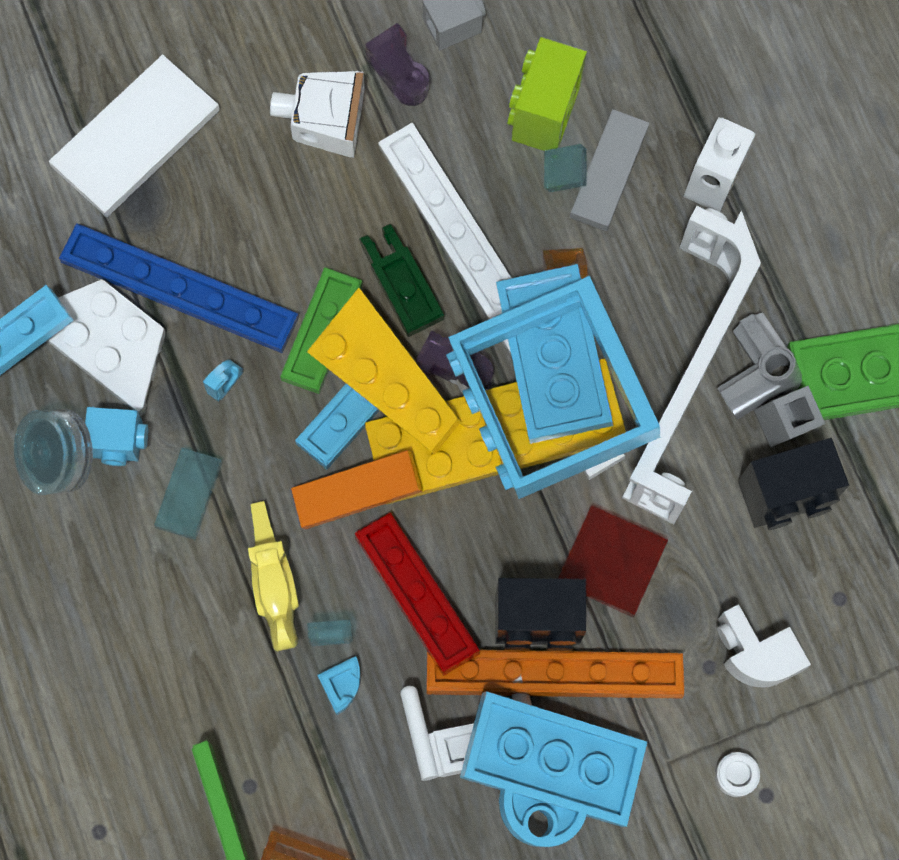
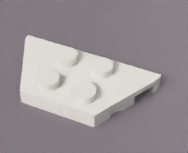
M103 279L58 297L74 321L48 339L47 342L129 408L138 411L139 415L142 416L147 406L146 398L150 383L154 380L158 353L162 350L166 334L165 329Z

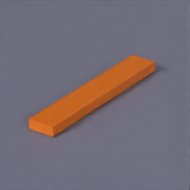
M480 650L478 656L443 676L427 652V695H482L483 692L487 691L500 696H512L513 694L523 693L529 696L683 699V653ZM521 675L523 683H513Z

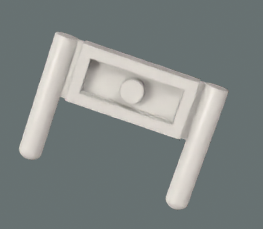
M521 675L513 683H523ZM414 686L404 687L400 695L421 780L427 781L440 776L446 777L461 774L474 723L438 730L428 734L417 689ZM518 693L512 695L513 700L532 705L528 694Z

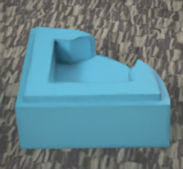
M226 360L219 364L203 381L207 394L218 402L222 400L242 375L243 368L231 360Z
M356 656L318 674V678L336 715L347 709L358 693L361 673Z

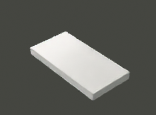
M162 54L49 160L50 166L107 218L220 111L219 104Z

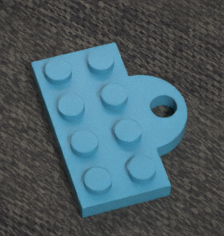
M486 691L481 695L460 778L500 790L499 809L502 820L510 833L519 841L535 847H553L573 838L581 829L586 816L620 827H627L647 741ZM535 811L542 812L548 820L547 831L540 837L532 834L528 827L529 817Z

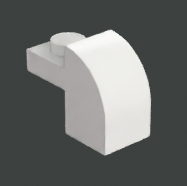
M739 604L723 612L718 618L720 626L717 627V631L722 642L728 650L734 648L737 653L724 663V666L733 677L742 683L754 687L774 686L803 672L811 665L790 627L759 642Z

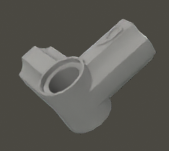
M763 312L747 316L733 330L735 337L754 365L717 388L737 420L777 395H787L796 391L802 382V374L794 354L785 346ZM777 367H790L782 376L771 375Z

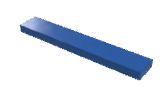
M76 223L59 257L61 263L103 279L111 284L279 353H283L299 319L296 312Z

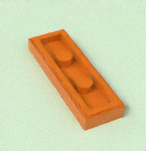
M409 450L291 488L300 525L303 529L322 525L422 492L412 452Z

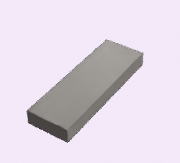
M612 109L570 213V218L608 231L647 133L649 122Z

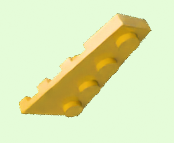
M360 288L355 291L307 351L312 357L434 454H436L461 423L460 419Z

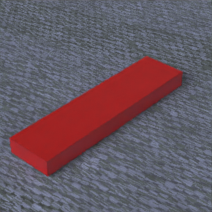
M391 513L354 533L356 541L443 676L480 654V650Z

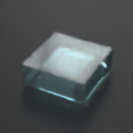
M582 144L544 151V188L551 193L587 186V149Z
M350 620L307 623L308 639L312 646L350 644L353 642Z

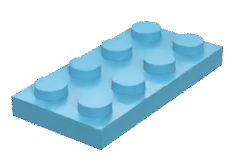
M578 264L496 282L502 314L581 280ZM581 307L508 339L530 444L613 426L593 332Z

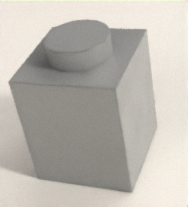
M423 0V20L439 51L482 33V18L486 15L482 0Z
M809 386L754 409L770 447L825 424Z

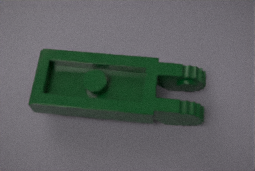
M388 224L381 229L386 244L389 245L392 254L381 258L374 241L369 235L359 238V241L371 264L374 276L407 337H410L443 321L444 314L408 247L403 246L392 225Z

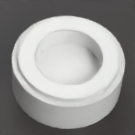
M735 752L728 754L719 761L715 770V780L720 790L732 797H742L751 793L757 787L760 780V770L758 764L751 756Z

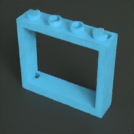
M590 276L448 337L453 349L452 352L446 354L456 377L464 374L469 386L468 389L462 391L472 414L480 411L486 426L479 428L484 443L489 452L497 449L503 464L496 466V470L505 490L513 487L518 499L661 438L660 425ZM581 307L637 428L523 477L470 355Z

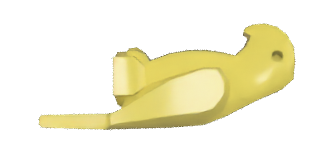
M265 502L252 503L250 505L255 546L248 548V553L251 561L252 587L258 615L265 617L268 622L273 649L275 651L295 648L298 644V638L294 627V611L299 607L294 578L282 541L276 542Z

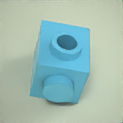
M87 407L82 448L89 458L101 459L103 464L111 466H125L127 461H138L140 449H146L148 442V425L143 424L138 411Z

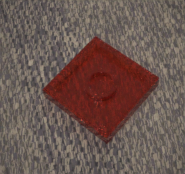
M591 505L558 579H586L587 597L634 618L668 540Z

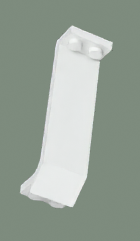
M696 206L689 219L680 249L718 267L727 277L729 289L659 422L661 438L648 443L622 497L624 500L673 525L692 491L684 487L685 483L680 478L669 473L659 475L654 471L761 264L742 210L734 224L727 221L726 216L721 212L711 208L703 209L699 206Z

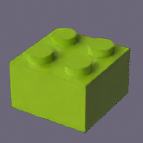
M540 37L536 51L528 50L522 67L524 75L521 85H515L509 103L511 111L507 124L513 126L511 141L557 155L581 87L587 51Z

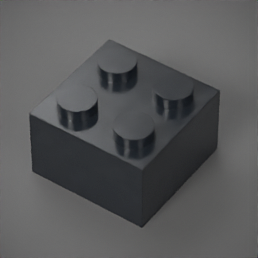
M832 438L751 461L738 481L754 528L767 525L768 530L784 527L792 523L791 517L806 513L808 518H814L832 510L831 505L840 501L839 497L849 486Z
M498 578L495 593V644H504V650L520 651L530 650V644L547 645L548 651H572L573 645H580L586 633V579Z

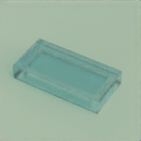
M181 448L154 524L155 528L196 540L222 466L221 459Z

